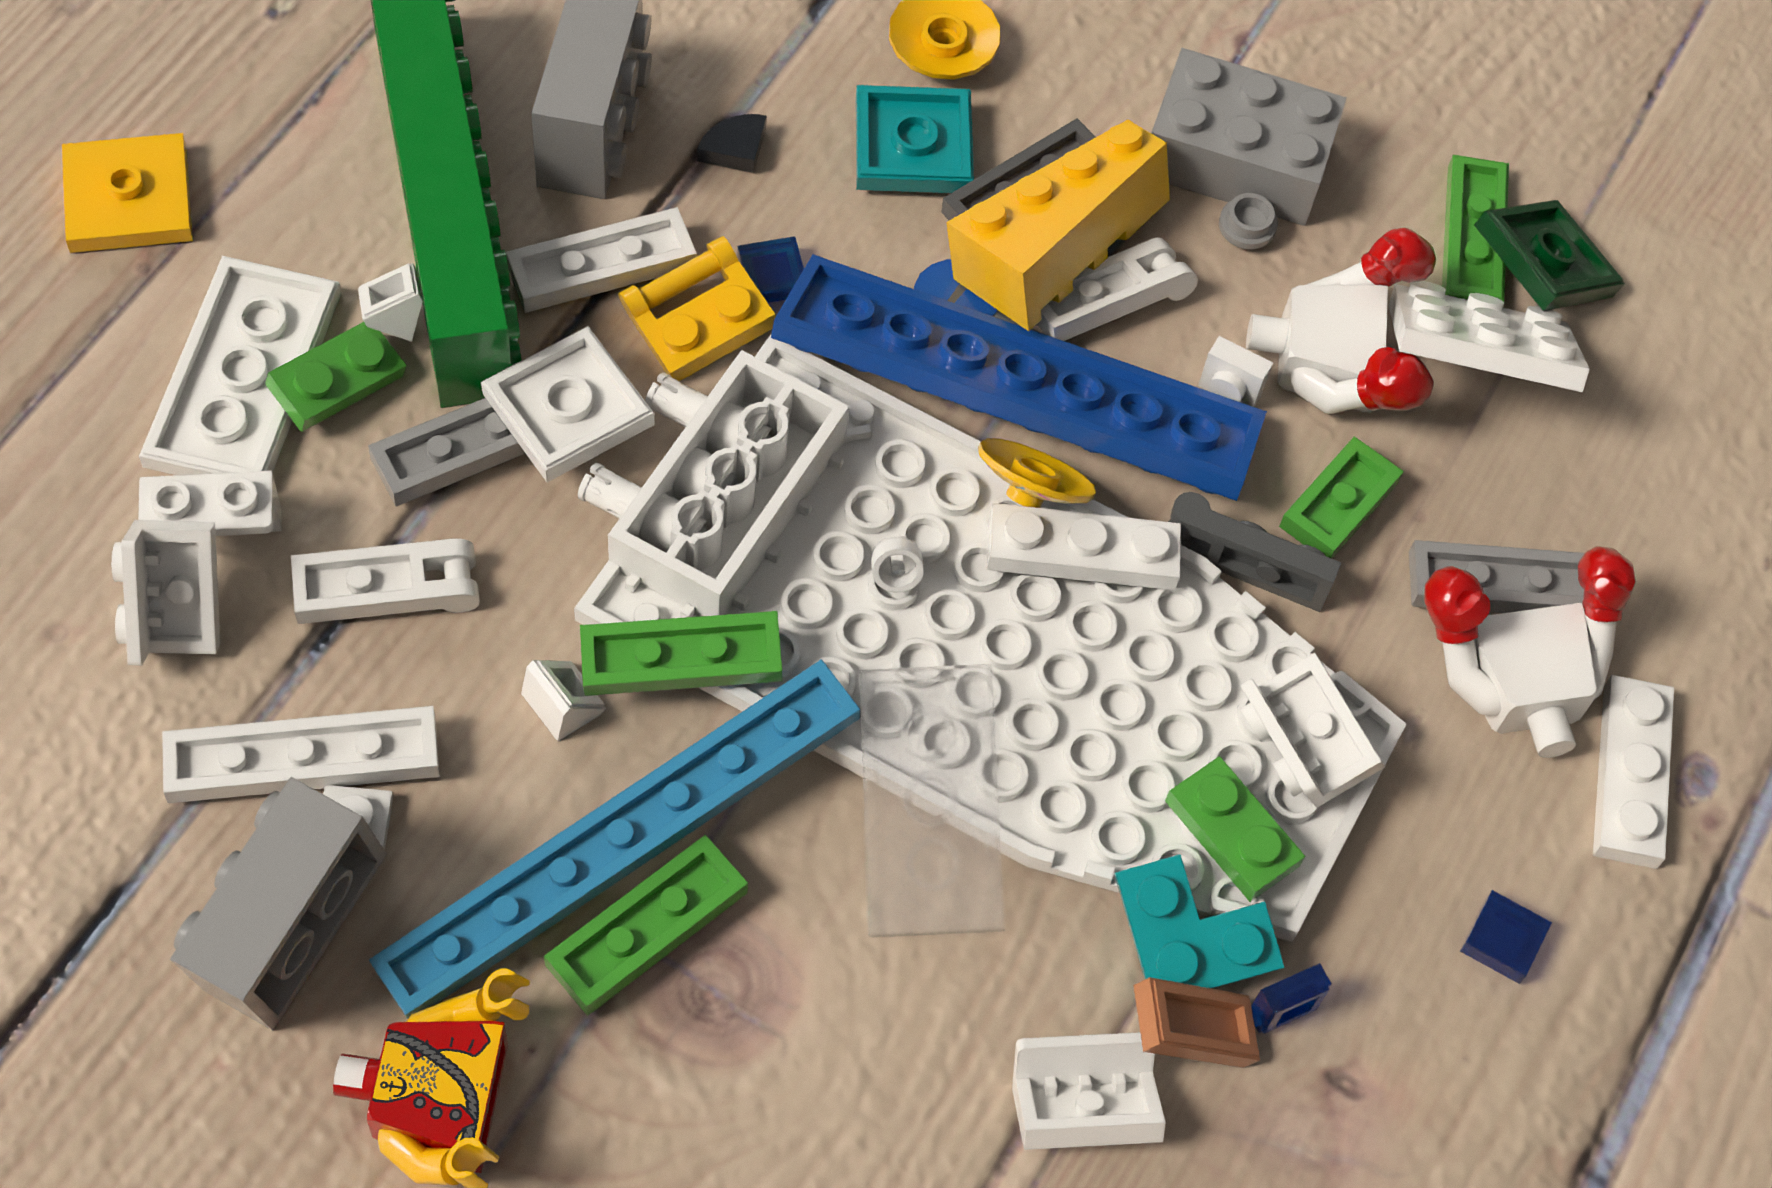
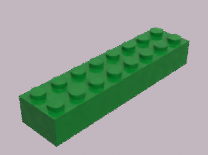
M371 0L376 40L415 264L422 294V304L440 407L471 404L485 398L482 392V381L522 361L518 340L520 338V329L515 301L510 299L508 288L510 286L507 258L505 249L501 250L499 241L501 233L495 200H491L489 190L491 188V179L486 151H482L480 141H474L482 139L477 104L473 103L471 94L463 95L464 93L473 92L469 61L467 56L464 57L463 49L455 50L454 48L464 46L459 11H455L454 4L446 5V2L455 0Z

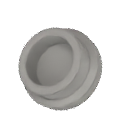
M1243 193L1236 196L1223 207L1219 218V228L1224 238L1231 244L1243 249H1258L1266 246L1274 238L1278 227V220L1273 205L1268 199L1255 193Z

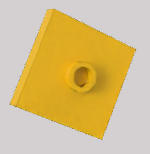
M183 133L62 144L65 235L70 253L193 241L187 149Z

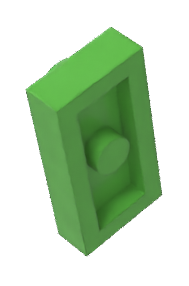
M362 322L268 372L265 385L298 429L303 432L403 377L407 365L381 331L369 328Z
M1354 436L1287 510L1279 527L1303 545L1315 547L1324 553L1326 557L1333 559L1398 485L1404 471Z
M1220 756L1168 792L1165 802L1249 902L1299 868L1306 857Z

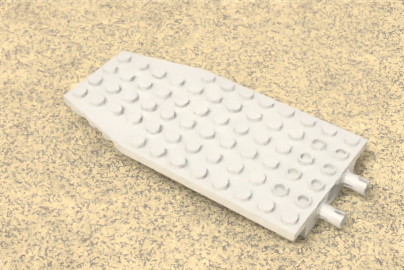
M771 335L755 357L741 350L708 396L682 384L667 373L662 372L658 375L657 382L661 383V386L653 382L645 402L652 411L654 410L681 424L685 429L643 487L606 469L600 463H595L590 468V473L595 475L594 478L587 473L585 474L578 490V499L589 502L617 517L619 520L608 534L609 560L575 606V621L582 625L777 611L783 681L700 687V689L734 708L744 711L822 659L860 708V719L813 751L1026 867L1119 893L1114 876L1115 872L1181 854L1199 916L1210 917L1265 902L1275 936L1293 942L1382 770L1378 771L1323 805L1316 807L1305 795L1304 791L1295 797L1291 795L1273 765L1275 761L1283 757L1273 739L1269 737L1260 742L1245 719L1240 708L1249 704L1250 701L1243 691L1241 684L1252 678L1258 686L1262 685L1310 656L1315 649L1296 632L1291 636L1264 614L1265 606L1246 591L1242 595L1220 578L1222 571L1204 556L1180 545V579L1175 590L987 570L989 516L992 504L1022 505L1011 500L1006 495L1010 484L996 475L979 456L978 446L981 441L808 352L800 351L792 345L772 339ZM1044 500L1041 506L1044 509L1126 517L1095 500L1081 504H1063ZM905 536L915 542L921 551L924 574L921 581L914 588L899 593L889 592L879 587L875 582L872 574L871 558L875 547L882 539ZM903 555L891 556L892 571L905 570ZM1322 662L1385 765L1406 723L1345 672L1339 671L1335 673ZM1219 756L1306 856L1299 868L1251 902L1247 900L1165 802L1169 790Z

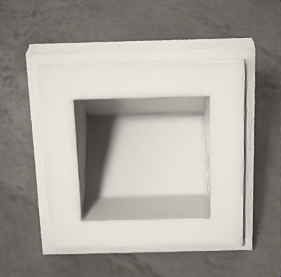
M408 263L361 285L358 288L362 319L367 327L412 342L423 300L417 269L413 263Z
M532 660L526 667L521 694L557 742L597 718L605 711L604 703L598 695L585 696L582 674L572 661Z

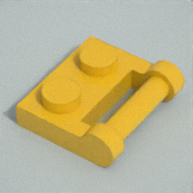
M724 236L706 244L708 251L638 289L635 285H632L618 293L626 313L664 371L678 381L685 379L773 329L776 317L774 311L745 271L732 246ZM717 272H720L726 280L658 319L650 311Z

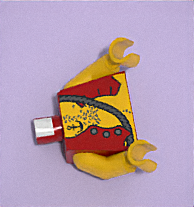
M508 968L494 971L487 978L482 988L411 1014L406 1022L389 1024L380 1059L344 1053L339 1057L333 1083L334 1096L370 1101L367 1123L372 1137L378 1141L380 1152L417 1184H461L465 1188H488V1183L475 1173H482L485 1161L496 1163L499 1160V1155L488 1148L487 1144L508 1049L505 1022L495 1020L499 1019L501 1014L513 1020H523L529 1014V1005L511 997L518 988L529 986L530 980Z

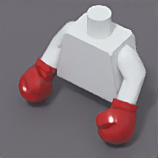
M1398 228L1388 231L1374 243L1369 252L1362 255L1360 263L1307 285H1298L1292 288L1282 318L1252 314L1247 330L1246 349L1279 353L1277 383L1284 390L1295 392L1326 414L1353 409L1368 413L1381 409L1405 411L1422 406L1431 396L1434 381L1427 367L1415 355L1398 352L1395 348L1386 347L1388 287L1401 281L1411 283L1426 280L1433 273L1436 264L1434 248L1426 239L1409 228Z
M1596 546L1585 552L1579 560L1577 566L1578 581L1584 589L1583 603L1489 615L1491 609L1490 600L1484 593L1478 579L1470 572L1453 566H1447L1436 570L1425 583L1424 602L1435 626L1437 639L1443 643L1449 686L1476 712L1485 715L1491 729L1495 732L1503 734L1530 730L1540 757L1552 758L1560 756L1575 748L1576 742L1570 724L1579 721L1594 699L1602 693L1613 657L1617 621L1622 619L1623 608L1630 599L1636 583L1633 564L1614 548Z

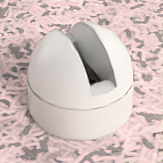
M905 536L882 539L875 547L871 558L873 578L879 587L889 592L899 593L914 588L921 581L924 574L923 558L915 542ZM903 555L905 570L892 571L891 556Z

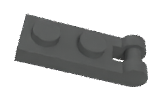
M1186 492L1179 495L1174 501L1171 519L1168 522L1181 523L1180 545L1204 556L1226 575L1317 612L1321 611L1335 581L1341 562L1326 557L1324 553L1315 547L1297 545L1269 534L1265 529L1253 522L1237 521L1212 511L1207 499L1199 493Z

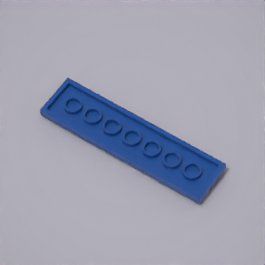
M812 254L776 315L771 333L772 339L792 345L800 351L812 352L847 364L855 370L887 378L907 385L915 391L927 392L964 405L972 411L987 413L1021 425L1029 431L1047 434L1078 445L1089 452L1107 455L1138 466L1146 472L1161 474L1195 486L1206 493L1218 494L1237 501L1245 481L1267 411L1051 336L1033 330L1027 331L1019 325Z

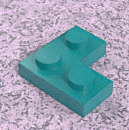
M1181 854L1114 873L1144 980L1151 977L1214 988L1285 968L1265 902L1199 919Z

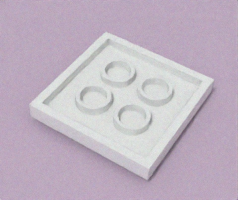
M1427 281L1411 282L1410 287L1394 284L1388 306L1400 352L1583 392L1590 368L1568 323L1561 321L1563 316L1554 310L1542 311L1538 306H1528L1526 313L1503 308L1504 302L1502 300L1480 293H1470L1468 300L1445 295L1446 289L1444 287Z

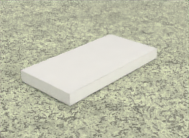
M222 256L140 452L139 458L142 467L173 475L272 471L273 473L292 424V419L265 385L267 374L323 343L342 294L340 282Z

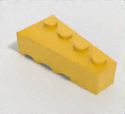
M1127 119L947 221L953 279L1021 327L1030 331L1042 320L1041 309L1051 300L1060 303L1074 290L1073 280L1087 267L1093 270L1098 268L1108 258L1107 248L1117 239H1129L1170 200L1167 142Z

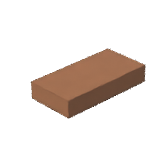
M1151 977L1133 985L1143 1052L1241 1068L1260 1061L1249 995Z

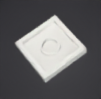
M589 326L481 382L484 397L547 483L655 425L654 412Z

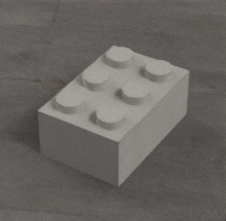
M642 0L565 1L532 110L537 187L606 199L611 178H621L627 152V145L622 143L624 131L633 133L635 130L639 112V98L634 96L637 86L646 88L652 62V54L643 52V50H646L649 42L652 19L651 15L643 14Z
M1181 48L1151 133L1167 142L1170 185L1225 202H1230L1236 196L1243 193L1259 194L1270 201L1277 218L1305 226L1321 183L1347 97Z
M293 777L289 778L281 792L274 791L264 800L255 817L254 826L256 830L241 852L238 850L232 852L222 863L214 882V886L217 889L201 912H193L183 922L174 940V948L176 950L170 958L203 991L274 1031L387 855L363 816Z

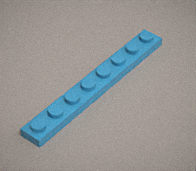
M819 660L370 958V964L407 1019L411 1014L436 1005L859 720L860 708L823 660Z

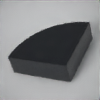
M744 114L730 117L717 123L700 141L697 148V161L754 173L766 131L767 115Z

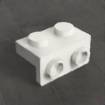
M272 471L140 477L138 520L215 522L216 536L265 534L282 531V509Z
M134 520L122 542H115L111 562L114 582H123L124 604H119L116 611L115 634L118 644L127 645L128 665L142 666L149 653L216 654L220 646L215 522Z
M1316 653L1311 654L1260 686L1252 678L1241 684L1250 703L1240 709L1260 742L1269 737L1273 739L1283 756L1275 761L1273 765L1293 797L1304 791L1316 807H1319L1385 768V765Z
M1140 1032L1022 1038L1016 1042L1012 1090L1024 1150L1163 1142L1166 1122L1153 1074L1155 1054L1143 1052Z

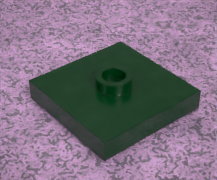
M1558 200L1488 210L1474 224L1476 229L1542 311L1613 298L1625 285L1622 277Z

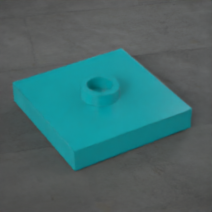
M856 86V190L953 193L974 180L971 89Z

